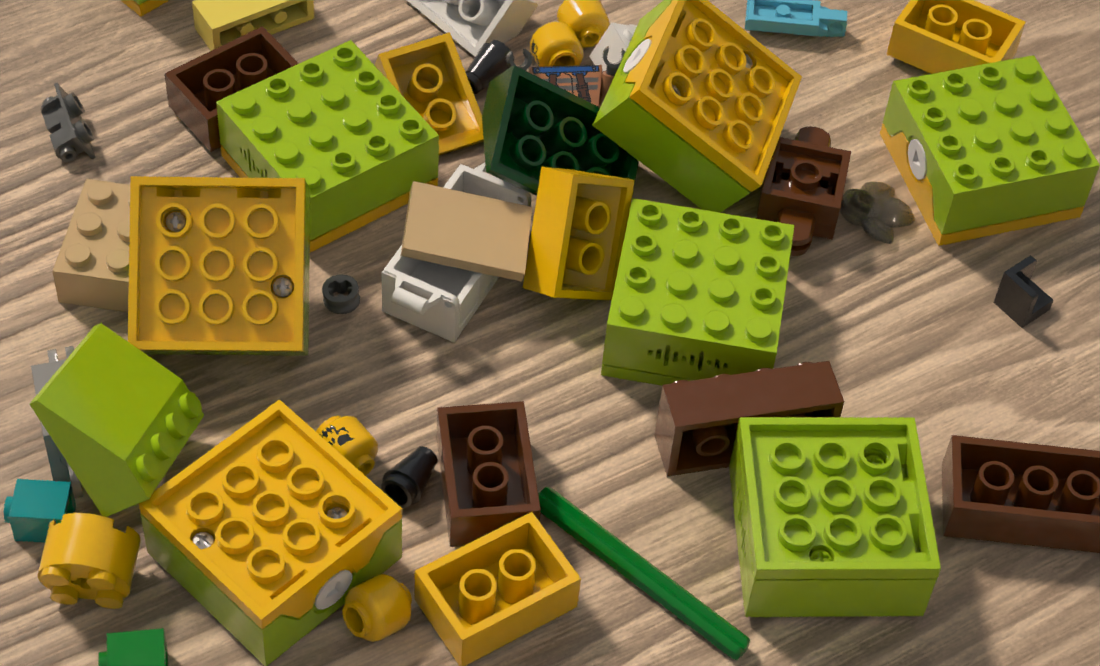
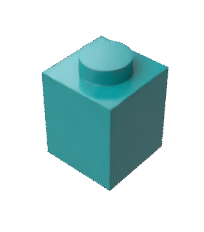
M30 479L16 480L13 496H7L4 504L5 523H10L15 541L45 543L50 522L55 519L56 524L61 523L63 515L75 513L76 503L71 482Z

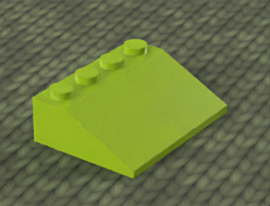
M102 323L90 330L29 404L102 516L105 517L146 501L151 497L205 416L198 397L189 391L180 377Z

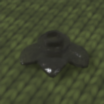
M867 182L861 189H849L843 195L840 208L843 218L853 225L862 226L865 233L875 240L892 244L894 240L893 228L909 226L915 222V217L910 207L902 200L894 198L895 189L888 184Z

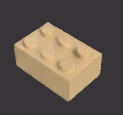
M93 179L85 180L52 271L59 303L128 312L129 184Z

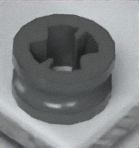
M339 274L328 278L322 286L323 301L329 311L335 314H348L359 306V286L353 277ZM335 292H338L339 295H337L336 297H334V293H335Z

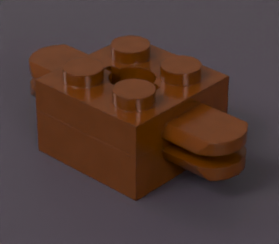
M808 126L801 128L794 140L779 137L762 187L756 219L794 225L790 256L804 255L810 248L813 236L833 240L841 208L851 151L832 148L830 134L819 127Z

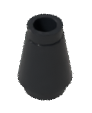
M492 40L490 43H484L466 70V75L474 94H478L489 85L490 81L510 68L506 62V55L511 50L501 41Z
M417 447L415 451L383 475L381 490L401 508H407L418 503L434 467L438 463L436 454L427 447Z

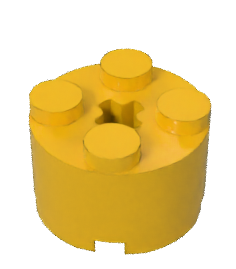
M65 514L62 516L61 523L58 524L53 519L49 524L38 570V579L46 588L51 590L50 598L57 603L73 605L77 603L78 598L95 600L97 605L104 608H121L124 598L129 595L141 543L139 534L129 526H127L125 533L113 528L114 519L96 514Z

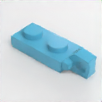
M747 0L745 30L817 37H844L847 28L848 11L826 8L820 5L821 1Z

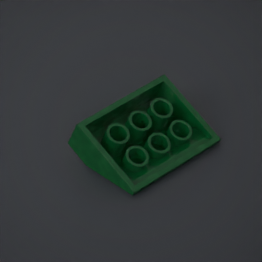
M515 65L490 81L482 113L487 173L537 196L541 167L571 169L635 180L639 161L593 126L600 107Z

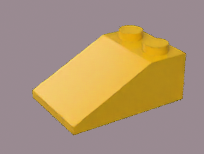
M450 32L378 54L375 63L377 69L439 135V155L484 141L482 114Z

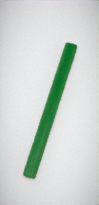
M544 487L538 493L540 509L543 515L734 660H738L747 651L750 644L748 636L551 487Z

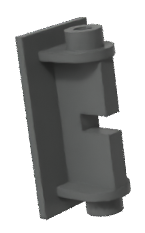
M55 83L57 96L48 97L43 101L41 113L47 130L51 133L49 136L56 156L64 162H71L76 159L78 154L85 151L91 159H94L95 154L90 143L94 140V135L87 123L81 118V114L85 113L82 103L73 92L67 94L58 83Z

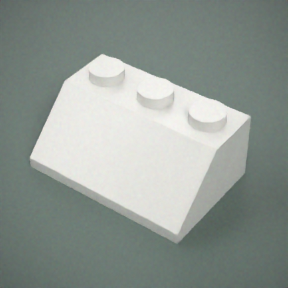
M407 0L444 32H450L452 38L475 57L484 43H490L492 40L506 43L516 37L538 6L534 0Z

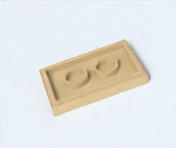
M413 181L410 189L400 256L522 282L526 270L533 207Z

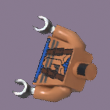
M607 46L602 54L607 69L602 72V65L530 67L532 63L531 53L523 48L525 60L522 65L517 67L525 71L529 68V73L601 107L625 51L623 48L621 49V59L619 62L611 63L607 59L609 46ZM509 51L506 55V62L509 67L515 65L512 51Z

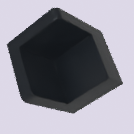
M1031 255L1004 272L993 302L1021 328L1048 312L1054 301L1031 280L1037 260Z

